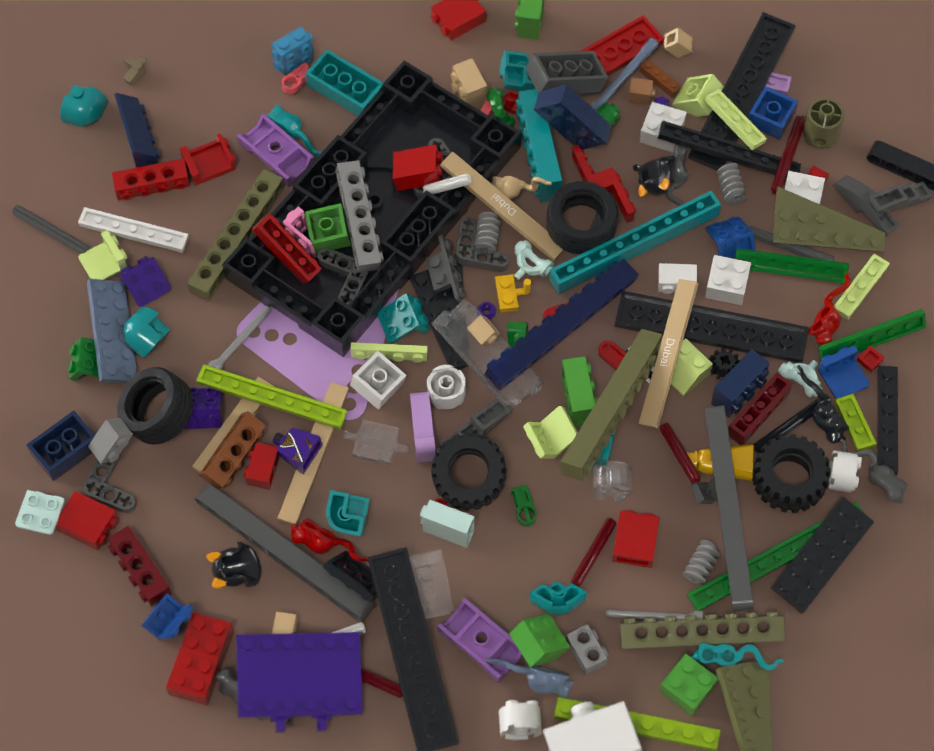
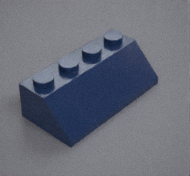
M115 93V99L136 168L158 164L157 159L160 156L158 149L153 148L152 145L156 144L153 133L149 134L148 132L151 129L149 120L144 119L143 116L146 115L144 104L140 105L136 97Z

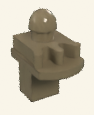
M130 56L128 59L123 60V63L129 68L123 79L132 87L146 72L143 67L146 63L144 56L139 57L138 61Z

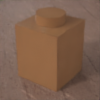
M632 77L628 102L650 105V100L654 99L656 88H652L653 80Z

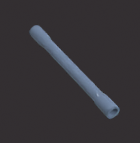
M653 38L647 41L634 59L601 96L590 105L595 111L613 96L646 57L659 45L658 42Z

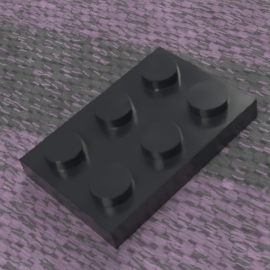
M344 551L326 561L323 568L332 577L343 582L347 588L358 593L362 599L372 602L378 598L370 568L364 563L354 560L349 552Z

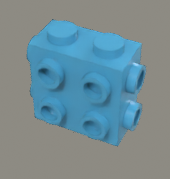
M302 26L271 44V55L274 58L273 66L277 71H281L284 76L297 69L303 63L308 64L314 59L313 38Z

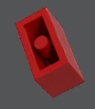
M256 442L254 449H251L249 453V466H246L243 476L246 478L247 485L270 490L280 458L277 452L278 447Z

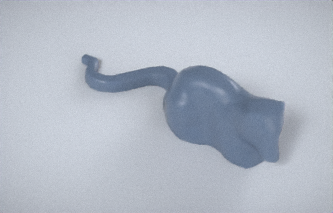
M486 658L485 660L489 663L503 665L517 673H526L528 685L533 691L540 694L554 693L559 697L567 698L574 683L573 681H568L570 675L565 672L536 666L521 667L496 658Z

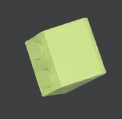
M714 74L690 77L684 83L672 105L695 117L708 116L712 108L704 101L705 97L718 89L722 92L724 86Z
M686 338L682 342L671 381V386L683 397L711 374L713 365Z

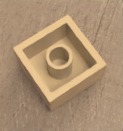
M471 58L453 65V73L451 74L453 83L451 87L454 94H458L460 99L477 109L482 108L486 101L487 84L473 59Z

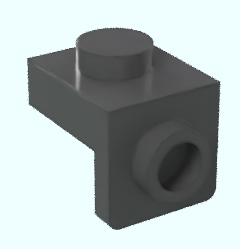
M714 479L708 483L696 482L691 485L693 496L698 503L713 504L717 501Z

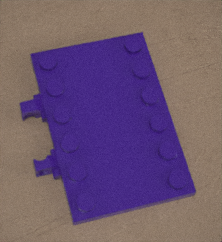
M360 632L250 634L236 636L238 718H270L271 722H275L276 733H284L285 720H289L290 717L312 716V719H317V732H325L326 720H331V716L363 714Z

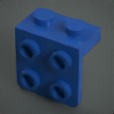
M855 345L849 348L844 347L838 353L826 355L821 359L818 372L835 399L855 394L869 387L870 382L856 361L858 350Z
M165 593L141 626L158 640L173 639L179 633L181 623L183 621L186 622L191 617L193 606L191 604L182 606L168 593Z

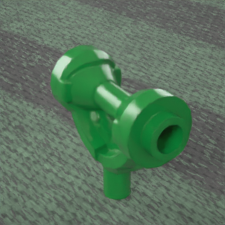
M496 86L487 90L488 94L485 96L487 101H490L494 115L513 127L512 124L515 123L514 117H510L506 113L502 103V96H504L502 88L498 89Z

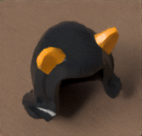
M674 155L661 157L641 166L638 164L633 166V170L638 171V182L640 184L638 194L640 197L647 193L659 196L667 192L672 182L670 162L675 159Z
M239 541L236 548H228L222 552L207 554L206 558L212 563V574L215 578L212 582V587L221 589L225 586H238L245 583L246 587L256 586L261 578V565L256 551L249 545Z

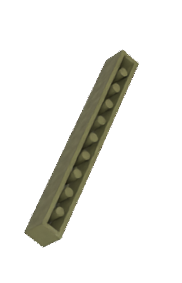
M644 329L640 330L560 461L562 475L584 481L587 475L591 474L594 463L600 459L603 448L609 444L610 436L616 432L618 423L621 419H624L628 406L633 404L634 396L640 392L643 381L647 380L652 366H655L663 334Z

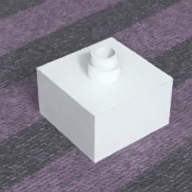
M624 701L600 710L595 709L593 702L580 703L571 709L573 718L570 721L543 730L550 751H643Z

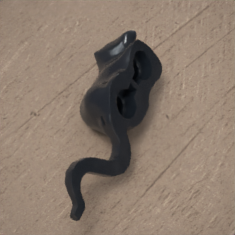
M798 365L797 368L800 371L802 380L809 387L813 388L819 396L818 403L812 413L815 424L825 432L828 442L834 444L841 442L842 438L846 440L843 433L849 430V426L839 415L835 407L826 399L822 389L808 379L802 367Z

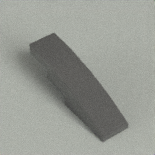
M922 181L915 185L909 183L902 187L899 185L893 186L869 196L868 200L875 210L881 213L931 200L933 195Z
M499 397L471 416L470 421L457 429L454 435L461 436L463 433L469 432V435L479 433L484 438L512 413V409Z

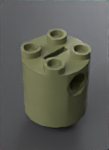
M819 98L810 104L803 128L806 144L817 148H832L840 135L844 120V109L840 103L831 98Z

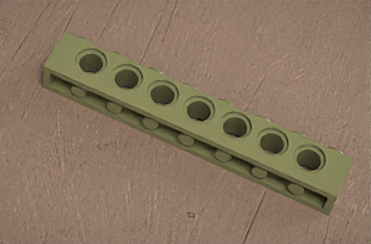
M265 169L261 174L257 175L254 185L251 189L247 190L244 200L237 205L234 215L228 218L226 227L218 233L216 242L208 248L207 255L204 260L199 262L196 272L190 275L187 282L190 293L206 301L211 300L225 278L222 264L245 238L249 239L254 234L251 229L267 215L285 188L282 177Z
M767 611L766 615H758V612H747L745 616H737V613H726L725 617H717V614H706L703 619H697V615H686L685 619H677L676 616H666L664 620H656V617H645L644 621H636V618H625L624 622H619L620 647L622 649L690 646L702 643L730 644L785 641L784 616L778 614V611ZM766 621V630L763 632L758 631V624ZM745 622L747 624L746 631L738 632V624ZM721 623H725L727 626V630L724 633L719 634L717 632V626ZM701 624L706 625V632L702 635L697 634V627ZM680 625L686 626V633L682 636L676 634V629ZM660 626L666 628V633L662 637L656 635V629ZM639 627L646 629L645 636L641 638L635 635Z

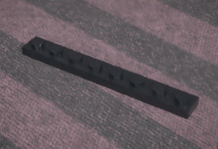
M664 120L660 124L657 137L664 141L776 175L782 158L756 149L751 150L747 146ZM792 161L789 171L800 173L801 163Z

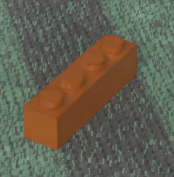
M648 59L640 66V73L647 79L653 80V83L671 98L680 92L681 85Z

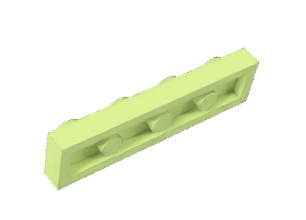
M720 89L705 97L704 101L751 150L766 142L767 138Z
M876 254L872 255L849 288L846 289L835 304V308L842 317L849 320L888 269L889 262Z
M351 342V358L358 360L370 359L379 351L390 360L397 362L411 360L419 363L427 361L428 346Z

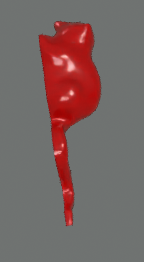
M846 273L844 276L846 282L826 296L824 300L826 306L818 312L813 325L808 330L809 335L816 337L819 346L832 342V335L840 326V313L835 308L832 300L851 285L849 273Z
M308 519L302 520L300 526H291V539L294 544H304L316 554H326L333 547L341 545L349 550V554L354 560L368 562L367 557H361L356 554L355 547L351 542L342 538H336L333 533Z

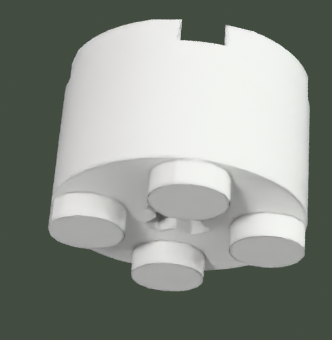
M441 365L434 368L427 378V391L430 396V402L436 409H453L464 402L466 395L464 374L451 365Z
M833 450L831 456H834L833 462L830 461L829 463L831 474L828 482L830 484L827 486V489L852 493V491H855V488H858L859 477L856 476V472L861 467L862 457H858L857 454Z
M510 700L506 702V706L499 709L501 737L505 735V739L526 740L528 735L534 734V737L542 734L540 707L537 701L518 703L516 700Z

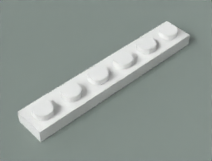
M84 207L78 221L80 227L100 232L108 230L111 235L181 253L184 252L189 240V234L86 207Z

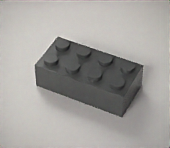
M594 51L533 53L525 68L538 94L540 91L566 84L576 94L600 93L608 80V76Z

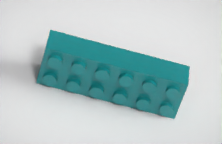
M536 89L518 92V99H516L517 109H515L517 120H520L519 131L524 137L522 140L523 148L527 150L526 160L527 165L531 167V180L533 177H540L552 183L551 185H545L538 182V188L534 195L535 197L538 196L539 203L549 202L552 195L562 187V178L549 124L533 110L538 92Z

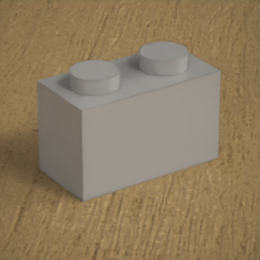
M121 418L106 419L88 447L100 463L114 462L119 458L123 448L128 445V441L133 434Z

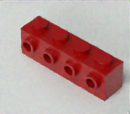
M271 214L263 217L251 229L302 284L309 282L322 269L318 262L308 255L305 248L297 243L291 233L284 229L277 218Z

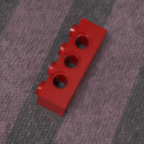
M184 158L112 172L114 189L118 200H128L133 197L147 196L158 192L164 193L168 190L183 189L190 186Z

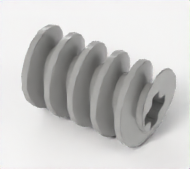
M729 163L719 168L716 175L725 203L737 205L747 199V196L744 195L746 189L743 188L744 183L741 182L742 177L739 176L738 164Z
M482 212L479 214L474 241L475 248L497 251V239L499 238L497 233L500 232L499 226L501 222L498 220L499 216L496 213Z
M701 540L700 545L696 548V552L693 553L692 558L689 560V565L685 567L682 576L690 582L706 584V580L703 577H710L708 571L714 570L711 564L716 565L718 562L715 558L721 557L717 546L709 540Z

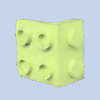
M108 230L101 233L103 243L78 256L79 261L91 279L106 280L127 267L125 262L127 256L124 250H119L117 247L119 243L115 235L111 236Z
M558 406L541 422H527L523 426L540 459H555L571 445L578 433L564 406Z

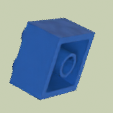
M765 86L750 111L748 119L759 131L780 140L796 113L798 101Z

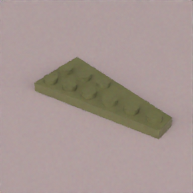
M779 186L776 189L772 243L884 252L885 232Z
M763 659L769 665V659ZM757 661L716 669L740 751H772L770 671L760 667Z

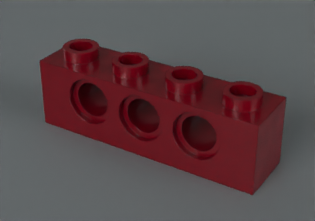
M776 373L729 425V437L739 445H744L790 394L792 383L779 373Z
M129 526L108 538L110 552L113 556L118 555L120 567L124 572L126 570L131 576L128 579L133 587H139L141 591L138 594L144 603L148 601L152 607L160 601L165 593L172 594L168 584ZM132 549L130 554H123L125 550ZM136 565H143L140 569L134 570ZM153 580L150 585H144L145 581Z

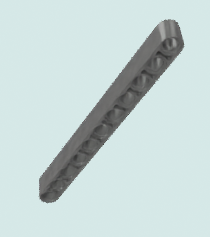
M724 405L705 407L733 612L753 610V598Z
M207 484L195 497V501L202 508L355 620L363 622L375 607L372 602L362 599L354 590L347 588L339 579L332 577L323 568L324 566L212 485Z

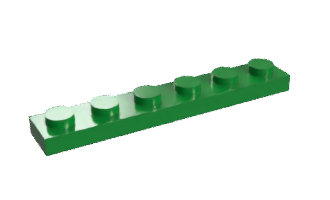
M736 248L735 259L751 262L750 270L839 283L846 282L844 276L848 273L849 263Z
M920 309L818 346L820 362L824 356L834 355L844 347L849 348L855 345L859 353L866 350L869 346L875 347L926 328V314Z

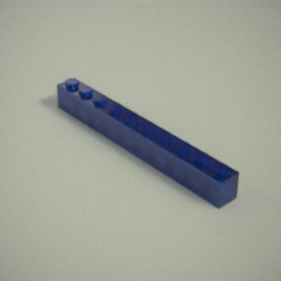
M622 259L619 263L615 261L608 268L609 271L606 273L601 272L595 278L596 281L591 284L589 282L586 284L579 295L575 293L568 300L569 303L566 305L561 304L555 310L556 313L551 316L549 314L546 316L539 327L535 325L528 332L529 335L525 338L523 336L514 343V347L511 349L509 347L500 354L501 357L496 360L494 358L486 365L487 370L484 375L501 391L620 295L622 291H625L639 276L625 259Z

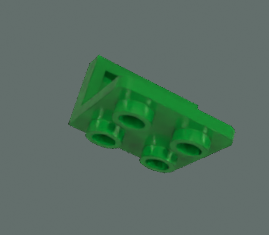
M80 337L70 347L69 380L77 381L83 374L99 378L94 340Z

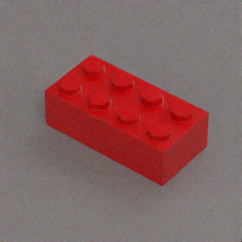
M193 612L166 686L169 695L208 706L217 681V674L221 670L234 633L232 623Z

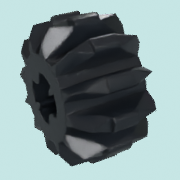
M724 348L721 352L716 350L714 355L709 357V361L713 363L710 373L711 375L717 374V380L720 377L724 378L740 362L738 354L732 355V349L728 352Z

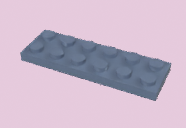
M89 278L87 289L99 382L127 384L137 374L134 350L126 343L123 328L129 319L125 282Z

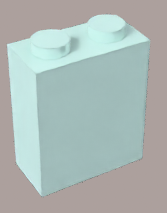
M429 500L427 506L424 505L420 513L423 532L467 548L474 533V516Z

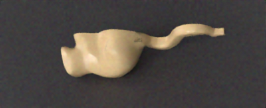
M504 176L503 178L492 177V185L509 199L516 198L520 194L521 189L535 192L538 188V182L545 185L552 184L550 181L540 177H533L531 180L532 185L512 176Z

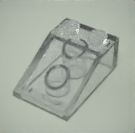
M442 550L410 555L409 558L425 619L454 613Z

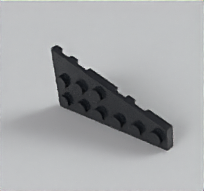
M457 263L455 268L461 276L460 286L463 288L462 265ZM429 270L409 276L447 365H451L457 370L469 367L465 305L462 306L456 301L452 287L436 293L433 289Z

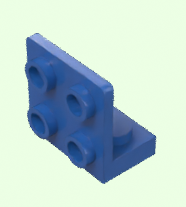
M731 217L726 221L715 222L705 227L706 232L716 242L718 256L733 259L735 258L736 248L755 250L753 231L740 217Z

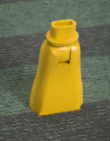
M753 444L731 446L735 478L752 481ZM710 448L699 450L698 453L697 450H695V453L686 452L698 471L705 474H713Z

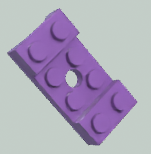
M264 113L260 116L257 125L247 134L239 133L237 135L238 143L250 154L254 153L276 175L282 177L284 184L290 186L314 162V157ZM274 145L280 146V149L273 151L271 150V147Z
M466 598L461 601L457 610L446 622L440 623L437 626L438 632L461 648L483 667V671L498 683L511 669L496 663L486 662V658L501 659L516 665L523 657L511 636ZM483 634L487 637V641L485 643H478L476 637Z

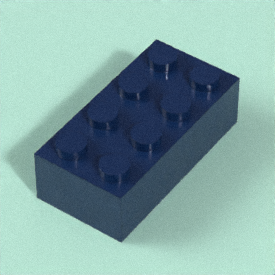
M567 84L539 92L533 110L574 146L579 145L581 150L607 144L612 125Z

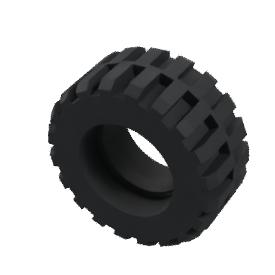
M465 432L461 436L457 434L452 436V439L449 441L446 439L442 443V447H438L436 450V455L432 460V480L436 492L446 503L452 504L454 508L458 509L460 507L463 510L469 511L471 508L478 510L481 509V506H488L492 500L498 498L505 485L507 469L503 453L500 452L499 446L496 443L493 444L490 438H483L479 433L469 435V432ZM470 454L484 460L488 474L482 485L473 489H465L454 483L450 470L453 462L460 456Z
M790 434V437L781 435L778 437V440L775 438L769 440L768 445L764 444L760 453H758L753 469L752 480L753 485H756L755 491L757 495L762 494L761 500L764 503L769 502L771 508H781V512L785 513L787 510H791L792 513H798L799 509L806 511L809 510L810 505L815 506L819 499H822L831 474V468L828 467L829 460L828 457H824V450L822 448L818 449L817 443L811 441V443L807 441V437L797 438L795 434ZM790 461L798 463L807 471L809 481L800 486L786 485L777 479L773 468L781 462Z

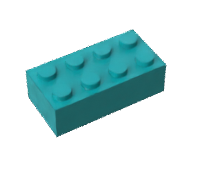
M328 49L324 51L305 73L307 86L356 116H359L383 89V82Z

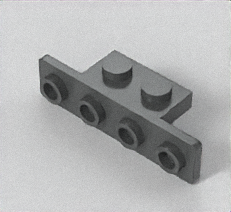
M439 235L438 238L442 252L425 258L433 289L438 293L452 287L456 301L463 306L465 305L464 298L466 294L460 286L461 276L455 268L457 262L451 253L453 249L449 239L446 240L442 235Z

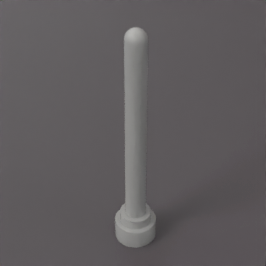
M269 306L264 307L218 359L211 360L207 366L222 370L226 360L271 312V308Z
M610 609L605 612V615L609 618H636L644 620L645 617H656V620H664L666 616H676L677 619H685L686 615H697V619H703V611L697 610L690 612V614Z

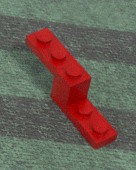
M579 145L573 146L571 157L582 181L596 183L613 194L626 223L632 222L636 209L634 204L630 203L628 199L627 189L621 185L622 181L619 173H616L613 167L594 173L592 166L587 164L585 151H581Z

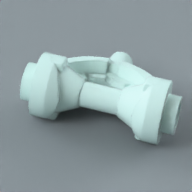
M527 240L519 241L514 249L517 256V265L520 269L514 274V277L518 281L525 274L528 276L540 275L541 277H549L550 269L554 268V262L549 259H540L532 251L531 243ZM526 258L530 259L536 266L528 265Z
M812 360L809 365L805 363L793 364L789 361L787 364L784 362L778 369L780 375L802 385L806 396L809 398L818 396L813 388L809 387L798 374L800 371L797 368L800 365L807 378L820 387L821 382L818 381L816 371L814 370L818 366L817 361Z

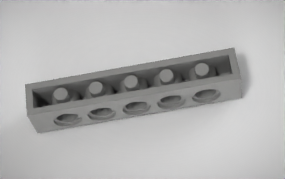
M359 160L337 163L336 175L357 273L379 270L381 263H383V254L378 249V245H380L379 236L374 231L376 222L370 213L372 211L371 200L367 199L369 194L367 183L364 184L363 178H365L364 167H360ZM353 180L357 184H351L349 181ZM358 197L360 201H355L352 198ZM362 214L364 218H358L356 215ZM360 231H365L368 235H362ZM369 248L372 252H365L363 249Z

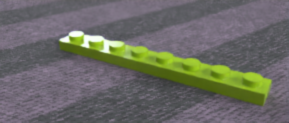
M204 364L196 380L199 385L341 430L348 414L345 409Z
M558 697L554 719L570 721L573 718L571 709L584 702ZM593 704L597 710L606 708V706ZM628 711L638 736L717 751L720 736L719 729Z

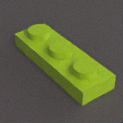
M854 394L835 399L834 403L840 416L849 426L848 433L857 452L875 447L877 443Z

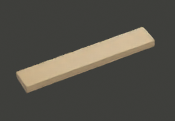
M257 377L255 380L274 387V385L260 377ZM241 399L193 464L192 468L200 473L241 413L248 411L255 416L262 405Z

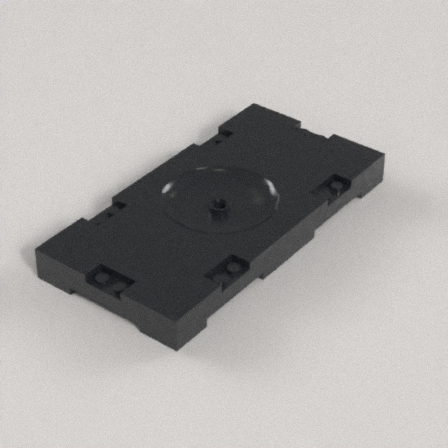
M405 60L382 84L383 89L341 136L337 135L292 185L293 190L271 213L285 229L283 221L288 213L297 207L301 208L304 214L306 211L340 203L343 207L336 175L337 163L359 160L360 167H364L365 171L364 184L367 183L369 194L367 199L371 200L372 204H376L372 205L370 213L371 217L375 218L376 228H374V231L379 236L380 245H378L379 252L382 251L383 263H381L379 270L369 271L362 290L350 304H346L349 302V294H347L345 301L338 299V295L348 276L319 265L322 269L309 282L302 284L255 233L249 239L245 238L222 264L226 280L262 304L269 307L272 306L296 322L300 329L342 357L351 349V342L356 343L378 317V312L398 288L402 289L408 282L409 276L419 269L426 260L425 258L429 257L440 244L438 236L446 237L467 212V207L476 197L464 186L436 194H431L426 190L420 198L414 194V188L398 191L393 181L394 152L428 146L430 140L439 138L444 141L450 152L453 151L491 183L493 181L492 177L497 176L521 148V132L493 114L490 116L486 115L433 82V77ZM353 180L349 181L351 184H357ZM358 197L352 198L355 201H360ZM362 214L356 215L358 218H364ZM307 229L303 233V235L310 240L309 232ZM360 231V234L368 235L367 232ZM352 245L334 250L354 258ZM369 248L363 249L365 252H372ZM326 255L323 257V260H326L329 256ZM340 261L338 265L345 268L348 266V263ZM354 282L348 285L350 289H357L359 287Z

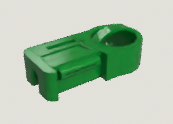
M523 485L512 488L511 495H513L519 524L525 527L532 526L536 522L537 512L534 508L528 486ZM529 511H531L534 514V518L532 520L530 518ZM521 512H525L527 521L520 518Z

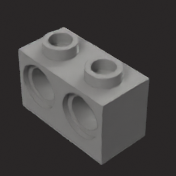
M588 624L566 635V641L570 646V650L585 676L607 665V657H609L605 647L599 645L596 631L590 629ZM585 637L588 639V642L583 644L578 639ZM594 654L598 659L591 661L588 656Z

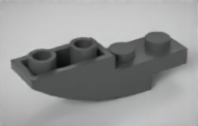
M846 175L834 184V187L857 213L862 210L878 230L885 232V237L900 226L889 212L878 213L868 197L876 194V192L862 182Z

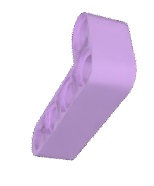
M428 391L410 393L417 463L432 462L436 455L430 396Z

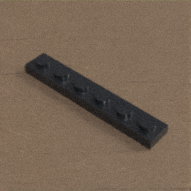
M878 365L877 464L888 466L897 475L898 367Z

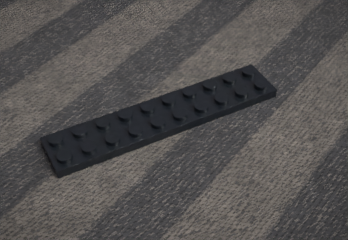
M765 12L762 13L722 90V93L747 118H749L750 111L767 85L796 27L792 23ZM712 109L701 132L737 143L739 136ZM691 149L688 155V159L717 171L728 161Z
M622 291L614 327L638 332L644 329L664 334L673 300ZM693 304L683 340L686 338L689 342L745 353L753 349L761 356L802 363L809 327Z
M407 547L367 557L417 751H436L458 745Z

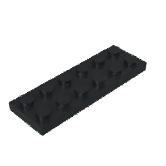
M843 496L771 586V589L803 614L874 521Z

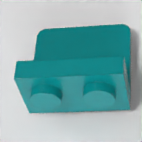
M406 293L378 312L377 316L388 342L394 343L413 330L423 334L430 331L428 326L429 320L421 309L422 303L418 298Z

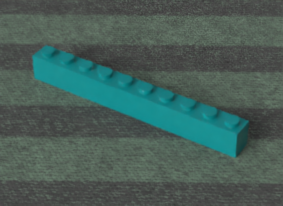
M709 191L550 269L549 281L559 295L718 217L721 204L713 192Z

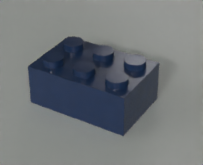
M751 349L714 387L711 404L713 406L724 405L725 415L728 418L733 413L736 415L741 410L742 404L752 399L755 394L754 391L757 388L761 389L766 384L770 362Z
M73 410L26 445L33 458L54 481L92 453L88 446L95 437V434Z

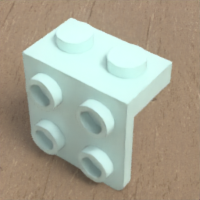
M27 490L15 525L21 529L52 535L59 516L67 504L66 500L60 496H51L39 491Z

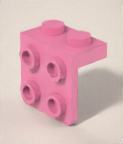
M297 207L288 213L283 221V225L291 233L293 239L305 248L308 255L315 258L317 255L312 242L303 235L308 229L304 211Z

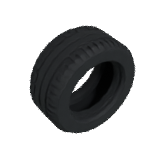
M577 181L565 184L552 195L547 209L546 228L550 238L557 246L567 252L581 255L614 237L618 222V207L614 197L604 187L593 182ZM584 205L596 210L602 222L591 230H576L564 221L562 214L571 206Z
M161 367L148 368L134 375L124 386L117 404L118 418H121L132 432V436L150 445L162 444L175 438L187 425L192 414L193 395L188 384L174 373ZM166 390L165 402L159 413L145 422L144 416L147 406L157 394Z

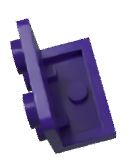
M145 256L137 260L138 264L131 267L129 265L121 269L122 273L118 275L121 282H125L135 302L140 307L171 289L154 257L148 258Z
M190 388L193 395V409L184 429L221 428L223 392L211 388Z

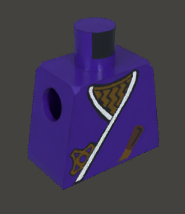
M291 428L286 436L277 432L273 438V443L279 445L277 452L280 458L303 475L323 446L320 436L295 428Z

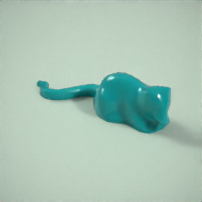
M279 104L272 109L271 113L266 115L291 138L296 139L299 137L314 156L318 157L322 153V151L318 152L315 150L307 136L300 131L302 122L298 116L286 112Z
M702 643L691 657L700 665L718 663L720 666L725 667L736 665L741 661L744 653L751 652L754 654L760 667L767 671L775 669L778 663L784 662V659H777L772 665L766 664L759 650L750 644L736 651L729 644L714 646L709 643Z

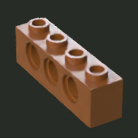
M248 411L241 413L201 470L199 476L216 489L226 487L232 480L231 475L233 472L238 471L242 466L243 462L241 461L244 456H248L250 450L253 449L252 445L255 440L258 441L264 434L262 430L266 425ZM243 431L247 434V440L242 438ZM232 446L236 448V456L231 453ZM221 462L226 465L225 472L220 469Z

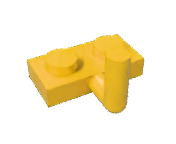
M513 274L495 276L500 313L519 311L517 296L531 293V280L525 279L523 288H516Z

